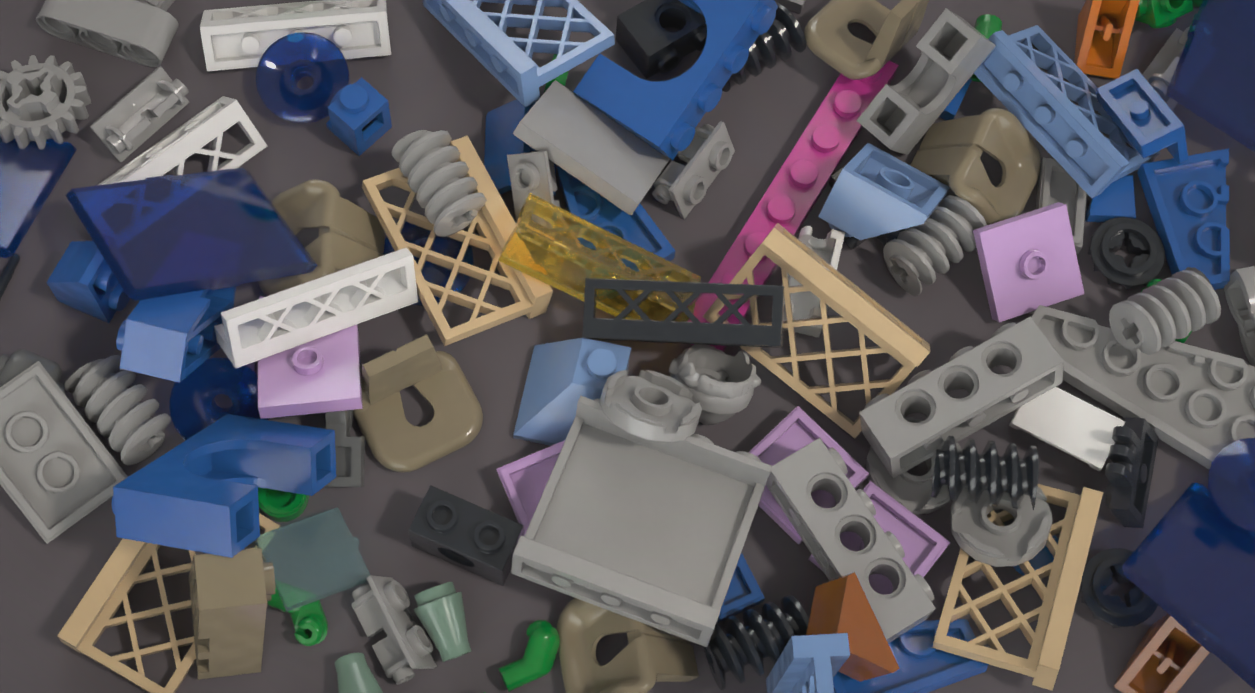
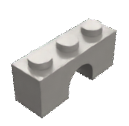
M945 8L916 45L921 50V56L913 70L900 83L894 86L885 84L858 118L857 122L890 150L908 155L996 45L963 18Z

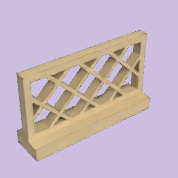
M468 135L451 141L450 146H456L460 152L459 159L456 162H465L469 168L465 177H474L478 184L473 193H483L487 201L471 222L468 232L461 230L447 236L463 242L457 259L430 250L436 237L434 224H431L427 217L410 211L417 193L413 192L409 187L408 178L403 175L400 168L365 179L362 182V189L394 250L407 248L413 256L420 258L418 264L413 258L417 294L444 346L525 314L528 319L544 314L547 311L553 293ZM395 186L409 191L410 194L404 208H400L384 202L379 190ZM392 217L399 219L397 225ZM405 221L431 230L424 248L406 242L403 239L401 231ZM475 228L480 236L473 234ZM469 245L489 252L493 259L489 271L462 262ZM426 261L452 270L445 288L424 279L421 271ZM496 267H497V269H498V271L500 272L501 275H498V274H495V273H494L495 270H496ZM458 272L484 281L478 299L451 290ZM492 284L509 290L516 303L500 308L483 301L489 285ZM434 296L441 298L439 305ZM446 301L472 309L473 313L470 321L450 328L442 313ZM479 312L486 314L477 318Z
M777 223L729 284H742L747 278L749 285H755L753 269L764 255L781 268L787 321H783V328H788L791 355L770 356L762 347H740L853 438H856L862 431L860 416L853 422L840 412L837 406L836 392L864 389L866 404L871 400L870 389L882 388L877 396L885 393L891 395L916 366L918 367L930 353V344ZM788 274L802 285L789 286ZM811 291L820 299L821 317L793 320L790 293ZM743 295L724 296L729 300L741 298ZM752 296L750 298L751 325L772 326V322L759 324L757 296ZM717 298L703 315V318L710 323H714L720 317L718 312L725 304ZM827 305L836 311L839 316L828 317ZM851 323L858 329L860 348L831 351L829 324ZM822 325L825 351L797 354L794 327ZM865 335L878 346L866 347ZM888 353L902 364L891 379L869 381L868 354ZM861 355L864 382L835 384L832 358ZM826 359L829 385L809 387L800 380L798 361ZM792 362L793 373L780 363ZM830 393L831 404L819 394Z
M1038 484V487L1041 488L1047 498V503L1067 508L1064 519L1052 524L1046 542V547L1054 557L1053 562L1037 570L1033 569L1029 561L1021 563L1019 566L1025 575L1003 585L991 565L976 560L967 565L970 555L960 548L932 648L1034 677L1032 685L1053 691L1103 492L1083 487L1081 495ZM993 510L987 515L988 519L997 526H1004L1003 522L1013 518L1012 514L1005 510L998 514ZM1060 533L1057 544L1052 536ZM982 570L994 590L972 600L963 587L962 580ZM1049 576L1047 587H1045L1041 579ZM1032 584L1043 601L1042 606L1023 615L1010 594ZM959 597L963 605L955 609L956 601ZM1001 599L1014 620L991 630L978 609ZM970 614L982 633L981 636L968 642L947 636L950 623ZM1038 619L1034 632L1029 623ZM1020 628L1031 645L1028 659L1006 653L998 638ZM989 644L991 648L984 647V645Z
M259 513L260 529L265 532L256 546L250 549L262 548L263 556L280 530V525ZM122 538L57 637L63 644L78 653L81 652L148 693H175L195 663L196 653L194 636L176 640L170 612L191 608V600L168 605L162 577L190 571L193 557L196 555L195 551L189 550L191 563L161 570L157 556V550L160 545ZM152 559L155 571L142 574ZM157 579L163 606L132 614L128 594L133 586L137 583ZM123 603L126 615L113 618ZM165 614L171 642L139 649L133 621ZM128 623L133 646L132 652L111 657L94 647L106 628ZM192 644L181 661L178 648ZM172 649L177 669L165 688L145 677L141 657ZM135 659L138 672L121 662Z

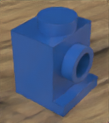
M362 77L356 83L349 84L339 90L328 106L330 120L326 123V127L358 156L363 154L392 128L388 100ZM372 120L373 123L362 132V128Z

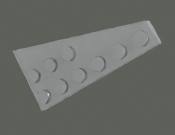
M1042 305L1038 306L1031 318L1064 360V381L1124 418H1145L1160 440L1255 497V366L1247 365L1244 359L1177 341H1174L1170 346H1161L1158 352L1151 355L1142 353L1139 349L1130 351L1123 348L1116 341L1111 328L1098 325L1094 319Z

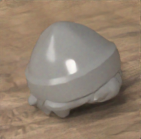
M695 344L691 348L685 349L682 354L673 359L669 367L670 377L690 389L694 394L692 401L695 404L700 402L702 412L698 422L704 425L721 423L745 409L753 396L754 388L761 383V379L756 374V366L749 361L747 353L739 351L736 356L727 355L711 345Z

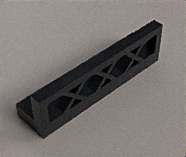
M585 278L582 337L607 341L784 348V286ZM597 289L617 290L629 304L614 319L595 318ZM626 291L644 292L633 300ZM653 292H666L679 306L664 321H652L639 307ZM675 293L693 294L686 301L682 302ZM703 294H716L728 308L714 323H701L688 309ZM724 295L743 296L732 305ZM752 296H772V326L751 325L738 309ZM635 310L643 320H629L625 318ZM684 312L692 322H676L674 320ZM734 314L742 324L723 323Z

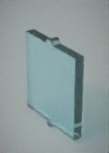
M338 507L261 534L255 540L257 547L262 548L263 561L273 562L275 587L287 612L368 582L366 578L370 576V573L358 550L360 541L357 537H352Z

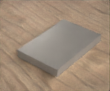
M556 80L523 117L513 132L514 136L536 151H547L549 160L628 215L633 214L670 160Z
M37 361L0 387V485L48 544L113 496V486L128 476L42 364Z

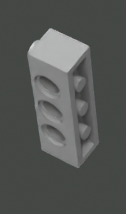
M1031 316L1017 324L1014 322L1007 323L997 329L991 339L975 348L973 346L964 347L957 351L950 358L949 362L933 371H921L913 376L907 385L891 395L887 393L881 394L870 400L864 410L859 412L862 433L891 477L895 478L936 455V449L942 448L948 436H954L955 443L1060 385L1063 381L1064 360ZM998 365H1004L1011 368L1012 371L1007 374H996L990 369ZM954 389H964L971 393L961 399L952 398L948 395ZM916 412L928 416L926 420L919 423L905 420L907 415Z
M818 438L773 465L766 486L829 581L855 572L887 642L890 643L925 621L936 608L932 603L934 600L933 592L926 580L919 574L913 575L902 558L905 557V553L895 535L890 531L884 533L874 518L876 510L868 495L861 489L856 491L845 475L848 470L841 455L834 448L827 449L821 438ZM816 490L829 492L834 497L836 506L832 508L818 506L813 501L811 493ZM847 531L858 534L864 542V549L860 551L847 549L840 540V534ZM872 574L886 576L892 583L893 592L886 595L877 593L870 586L869 576Z

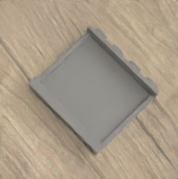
M580 396L575 419L525 536H520L513 552L511 574L707 647L772 466L763 463L757 456L749 452H733L714 445L710 439L699 434H692L685 440L674 442L651 441L629 434L614 425L603 413L599 402L600 399L591 400Z

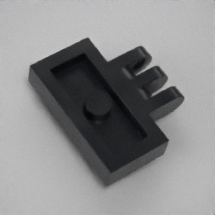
M1125 417L1124 426L1113 428L1112 439L1115 444L1110 446L1108 455L1113 463L1107 464L1105 476L1109 479L1106 489V503L1124 527L1143 528L1159 438L1145 418Z

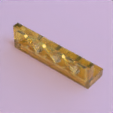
M531 193L528 194L522 205L516 226L502 248L498 260L583 302L585 278L664 281L667 279L673 282L700 283L701 276ZM532 214L549 221L553 228L549 229L532 221ZM578 238L592 242L597 250H592L582 245ZM621 259L635 263L640 271L627 267ZM597 289L596 308L616 317L629 305L617 290ZM644 291L626 292L635 300ZM653 292L639 305L652 321H664L679 307L666 292ZM693 293L675 294L682 302H684ZM696 301L688 307L692 313H694ZM635 310L625 318L629 320H643ZM683 312L674 321L687 322L689 317Z

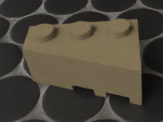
M262 548L242 550L233 558L213 554L194 555L189 574L198 680L261 672L266 608L268 601H271V595L275 594L273 562H263Z

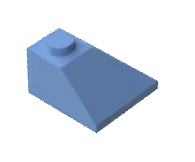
M867 143L841 170L818 217L828 222L831 229L845 232V237H855L863 240L924 224L946 196L950 187L874 145Z
M587 338L534 345L513 438L549 446L566 440L576 416L580 396L591 400L600 399L607 378L618 371L628 370L631 347Z

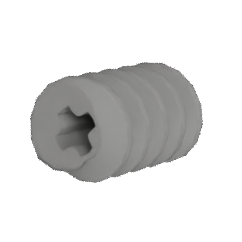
M418 130L398 140L392 149V156L399 162V168L403 175L408 178L409 187L413 192L417 193L416 199L420 206L425 208V216L429 222L434 224V232L437 236L446 237L467 227L487 200L483 193H473L478 184L474 177H465L469 171L467 164L462 161L456 162L459 159L460 152L456 146H448L452 139L448 131L431 132Z
M946 196L924 224L904 229L899 233L897 239L886 243L883 249L886 266L902 289L912 296H917L922 292L921 282L926 285H932L936 280L935 271L939 274H945L950 268L949 261L959 263L963 259L962 250L972 252L976 249L973 230L987 226L986 221L979 211L966 200L957 196Z
M1187 267L1186 270L1177 272L1171 277L1159 281L1156 285L1144 289L1141 293L1134 294L1128 297L1127 300L1114 304L1110 310L1109 322L1116 341L1123 348L1130 351L1139 349L1142 353L1151 355L1158 352L1161 346H1170L1174 343L1175 339L1187 337L1190 331L1194 332L1202 329L1205 323L1210 324L1217 321L1221 315V305L1218 295L1205 274L1196 268Z
M113 355L106 359H98L87 363L68 378L65 382V390L73 393L74 401L78 406L85 408L87 418L97 423L98 432L104 437H109V446L114 451L121 452V461L124 464L133 465L144 461L164 442L165 433L163 431L170 424L171 417L164 413L152 418L159 408L158 401L149 399L140 403L147 394L148 389L143 384L128 388L134 382L136 374L129 370L119 372L120 355Z

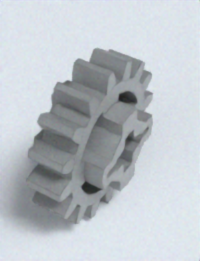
M31 55L28 65L22 66L18 61L14 60L11 62L12 72L8 74L0 71V136L3 142L8 143L15 138L19 148L25 149L30 141H36L39 150L44 149L46 140L53 138L58 144L63 143L61 133L66 130L76 134L79 131L76 119H88L89 114L86 105L91 104V98L81 72L75 73L69 61L58 66L55 56L50 55L45 63H39L36 56Z

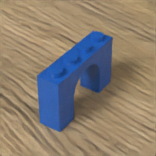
M678 0L703 15L707 25V38L704 49L699 59L689 70L670 80L648 81L633 75L599 53L573 92L671 160H674L678 152L685 150L695 136V128L704 114L716 107L722 96V88L731 75L743 68L749 56V49L757 37L766 33L773 24L776 10L779 7L775 0Z
M226 414L113 486L112 511L115 514L116 536L118 538L233 558L260 537L258 487L313 496L336 478L335 430Z

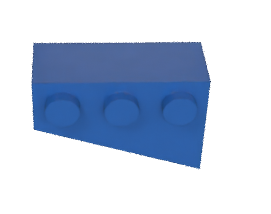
M185 237L131 314L122 322L116 340L117 349L122 351L119 368L180 383L216 353L221 347L217 342L214 326L223 323L221 312L232 309L234 306L242 250Z

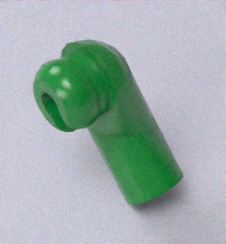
M275 581V594L271 595V601H268V606L290 614L295 629V638L300 644L313 646L322 642L327 635L328 622L319 598L308 592Z
M537 620L531 623L526 630L529 638L524 656L498 668L508 692L539 679L551 671L560 646L558 631L552 627L550 622Z

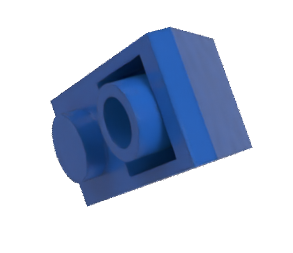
M105 240L70 242L46 282L57 301L107 323H110L116 311H122L126 307L132 294L133 284L112 243Z

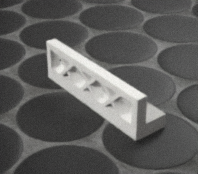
M317 0L204 10L200 24L207 71L391 55L386 0Z
M222 96L70 205L81 220L90 225L99 239L112 243L119 254L267 147V144L238 101ZM238 123L251 143L236 154L220 151L223 132ZM213 140L211 150L202 148ZM194 153L210 155L207 174L198 181L182 179L185 159ZM219 157L228 158L218 166ZM174 168L173 177L164 176V174ZM155 181L172 183L168 203L161 208L143 206L146 187ZM181 185L190 186L179 194ZM136 195L134 205L125 203ZM115 209L133 211L130 230L114 240L100 220ZM142 212L151 214L141 221Z
M403 248L221 312L223 323L214 326L217 342L234 367L239 368L417 303L418 295L413 254L407 248Z

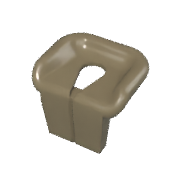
M831 0L806 24L804 35L807 46L814 55L849 79L859 80L876 74L916 35L929 0H901L892 10L877 0ZM858 22L866 25L877 36L873 45L852 35L848 30V24Z
M991 108L980 115L933 123L928 129L920 145V150L917 151L910 166L949 186L958 197L975 207L984 217L986 224L990 225L1021 215L1038 180L1041 162L1037 144L1018 118L1010 111ZM983 151L995 158L1002 166V180L997 187L992 185L981 162L980 156Z
M318 179L305 181L277 195L264 214L258 263L259 286L262 292L269 296L383 256L385 231L376 216L349 200L340 197L337 188L331 183ZM319 228V237L298 254L293 255L292 242L296 234L303 229Z
M427 334L397 348L396 351L392 350L362 365L361 388L363 409L353 410V415L374 457L384 467L396 472L418 470L465 447L480 432L483 423V411L461 367L451 354L445 351H435ZM411 385L417 389L434 409V417L431 422L421 427L410 424L404 414L400 391Z
M577 598L572 599L563 608L559 616L556 630L560 638L558 653L565 693H647L656 682H689L699 677L693 645L690 644L691 641ZM627 632L629 644L608 664L600 665L596 659V646L599 640L606 635Z

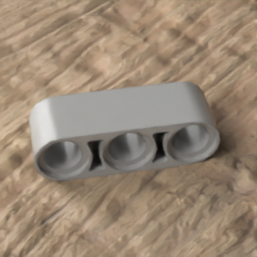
M45 0L36 17L38 25L55 37L149 67L161 65L179 28L178 21L165 10L136 0Z

